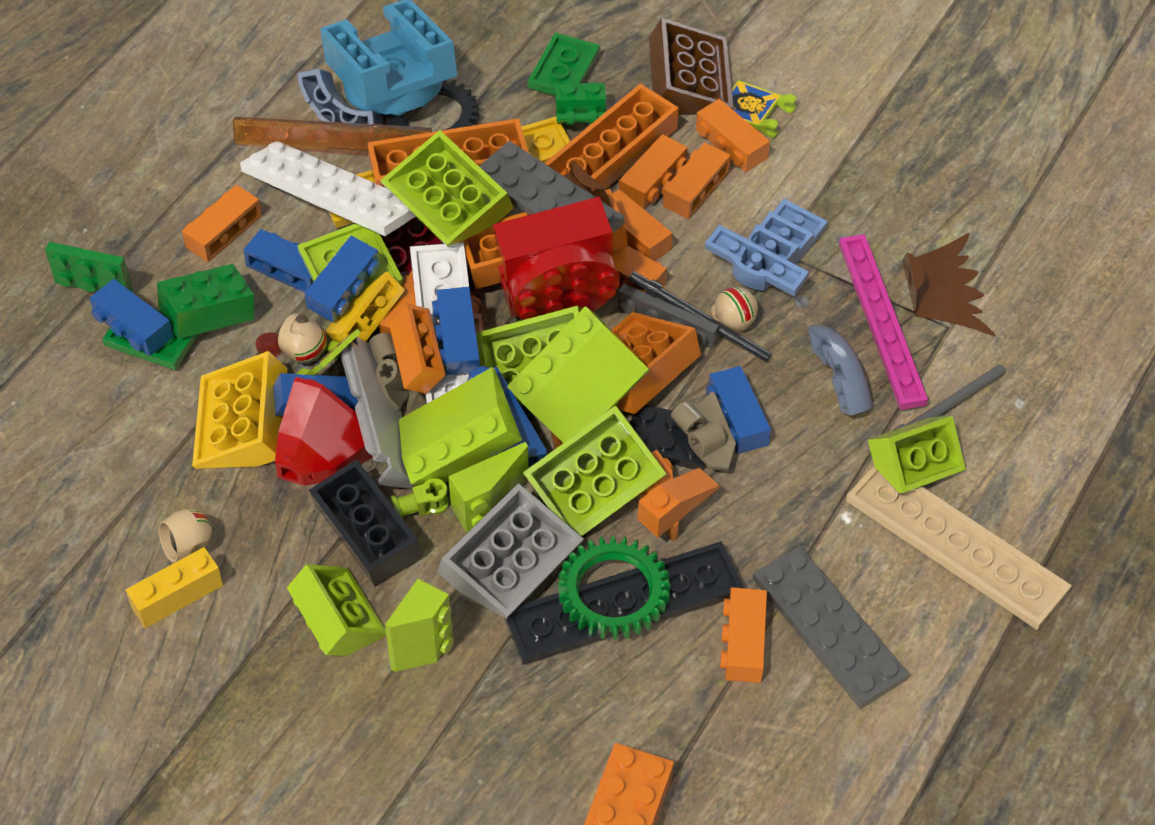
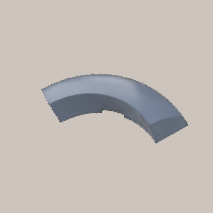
M321 69L297 73L298 82L305 101L310 104L317 114L316 116L325 124L340 132L354 136L370 137L378 136L382 133L384 124L383 114L375 113L372 110L358 111L348 105L338 93L334 85L332 73Z
M825 325L808 326L812 352L821 359L824 365L829 364L834 371L832 383L836 391L840 411L848 415H854L870 409L873 403L868 383L852 347L839 332Z

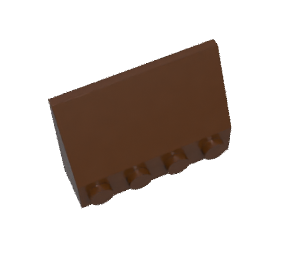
M661 18L649 36L652 91L679 107L678 114L697 113L718 99H721L733 109L727 38Z

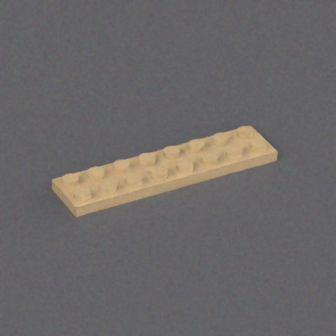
M873 466L847 494L846 501L1036 630L1041 627L1071 589L1072 585L922 486L904 493H898Z

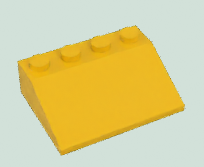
M269 351L201 376L192 464L195 469L255 467L275 461L278 431L283 416H275L273 385L280 373L287 374V367Z

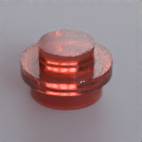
M272 332L260 335L255 342L258 353L261 354L269 351L276 357L281 351L278 344L279 335Z

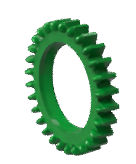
M612 535L609 544H606L601 536L599 538V546H596L592 540L588 541V550L579 545L577 555L573 552L570 553L569 561L563 563V571L559 573V602L564 603L563 612H570L571 622L579 620L578 628L580 630L589 625V635L591 636L597 630H600L602 639L605 638L608 632H611L613 640H617L619 632H622L625 638L628 639L631 629L637 635H640L641 625L651 629V620L656 622L660 620V612L665 613L666 603H669L670 596L669 573L667 570H664V562L658 561V554L653 552L649 555L648 545L638 550V540H635L631 546H628L626 536L623 537L620 544H617L615 536ZM621 560L636 566L645 575L649 584L648 600L640 610L628 616L606 617L588 609L580 600L579 583L584 573L591 566L602 561Z

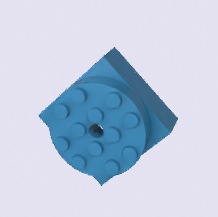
M401 0L384 6L383 13L390 22L391 31L363 41L358 38L357 29L347 19L320 28L325 62L343 81L346 99L360 111L372 110L378 114L402 115L406 111L425 107L439 93L442 81L457 76L453 41L412 0Z

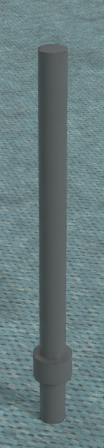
M1001 364L995 366L906 425L901 424L893 430L930 417H939L1005 374L1004 366Z

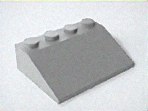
M518 483L441 559L438 574L460 593L507 619L570 553L582 543L583 538Z

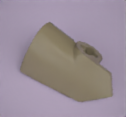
M380 333L369 340V346L377 364L376 376L385 398L398 410L407 399L408 390L404 389L392 335L390 333Z
M711 392L695 406L689 401L679 404L673 410L671 419L688 436V442L692 450L710 469L728 470L736 442L715 392Z

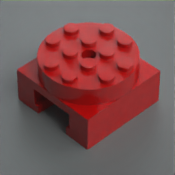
M600 196L493 224L495 244L503 263L498 266L499 280L511 318L518 316L522 320L575 306L581 309L586 306L591 311H595L615 296L620 279L613 260L612 229Z

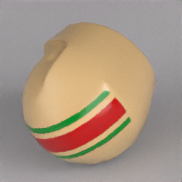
M741 287L727 288L717 296L715 304L711 309L712 318L737 333H741L748 329L755 321L758 304L756 298L746 289Z
M293 313L281 326L278 344L280 349L291 360L300 364L311 363L319 359L324 353L327 338L324 329L317 322L309 321L305 314Z
M193 509L176 511L159 525L161 546L167 558L173 563L206 547L212 537V527L209 519L200 511ZM170 531L174 536L177 552L174 550L172 546Z

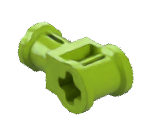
M437 478L429 479L422 485L412 487L413 493L401 497H396L395 495L390 497L392 506L401 518L416 512L419 513L420 517L428 514L437 515L445 512L449 506V500L446 495L447 486L444 481Z

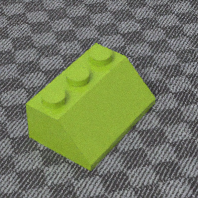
M953 415L930 417L867 439L874 467L898 493L910 491L966 470Z
M306 564L287 586L294 604L299 608L306 620V625L313 632L320 649L325 655L348 656L386 636L385 628L347 567Z
M420 579L416 580L385 624L391 670L398 672L436 663L443 653L447 654L451 650L454 638L452 635V609L450 608L449 594Z

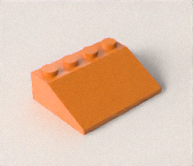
M632 312L611 329L650 369L616 404L617 408L628 413H637L701 356L695 328Z

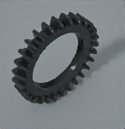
M447 80L442 81V87L437 95L455 100L462 108L458 121L445 130L478 125L480 118L479 103L476 102V96L472 95L471 89L465 90L463 83L457 86L456 80L451 81L449 84ZM385 114V123L389 134H392L393 138L430 133L412 128L405 122L402 115Z

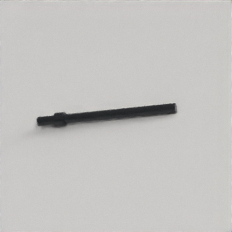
M633 271L630 275L629 280L645 289L646 294L654 298L658 297L669 304L719 325L718 334L765 362L770 358L771 352L662 288L663 284L654 279L651 281L636 271Z

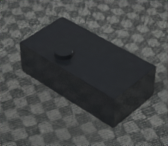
M357 459L309 489L315 506L374 587L423 556L416 536Z

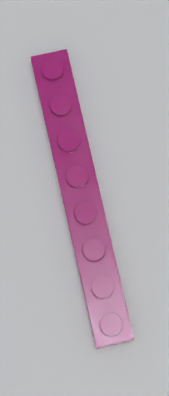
M865 234L840 238L839 247L899 409L905 410L926 406L928 398Z

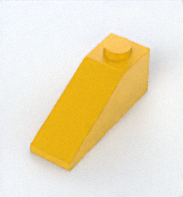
M388 272L383 273L349 303L345 314L339 315L334 323L331 322L325 333L333 341L341 342L358 329L361 333L357 337L366 342L405 289Z

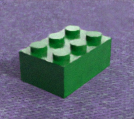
M234 264L223 265L157 282L158 308L163 316L170 320L172 331L177 339L254 320V294Z

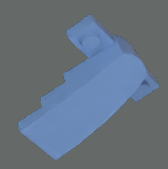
M783 199L774 212L770 211L761 225H756L748 239L719 224L705 242V249L731 262L732 275L744 286L754 290L765 291L774 285L795 297L809 278V272L795 264L827 228L828 221Z

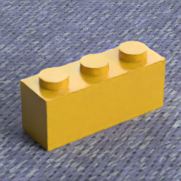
M205 547L125 590L131 608L143 627L147 628L223 586L218 566Z

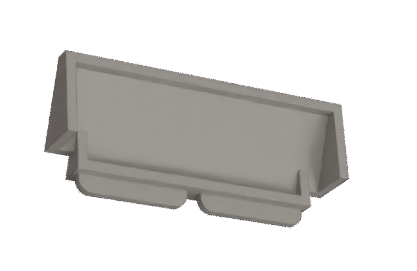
M356 337L340 354L350 392L358 400L355 411L366 451L373 456L374 461L388 464L386 470L377 480L378 485L412 489V487L416 486L410 483L402 460L399 419L403 417L401 409L396 410L383 394L376 376L377 364L369 343Z

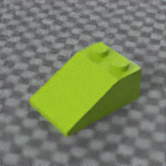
M526 442L449 476L451 509L466 533L481 521L518 483L522 486L527 481L523 472L529 469L528 445Z

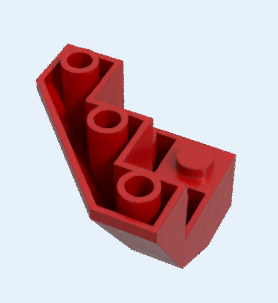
M296 377L278 431L275 455L278 478L303 486L319 484L356 459L361 465L371 459L373 456L366 451L356 412L323 384L312 379Z

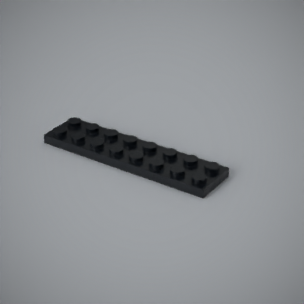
M722 541L660 560L665 564L664 570H667L669 573L670 596L669 603H666L665 613L660 612L659 621L723 601L724 598L729 599L731 587L744 588ZM635 568L579 586V596L582 603L588 609L599 615L624 617L637 612L646 604L649 597V584L641 570ZM560 593L521 604L507 619L504 618L522 665L602 640L601 632L597 630L591 636L589 635V625L580 630L578 628L579 620L571 622L570 612L564 613V603L559 602ZM608 632L605 638L611 637V632Z

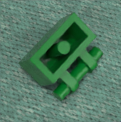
M605 83L555 84L556 123L574 125V123L589 122V125H591L606 112Z

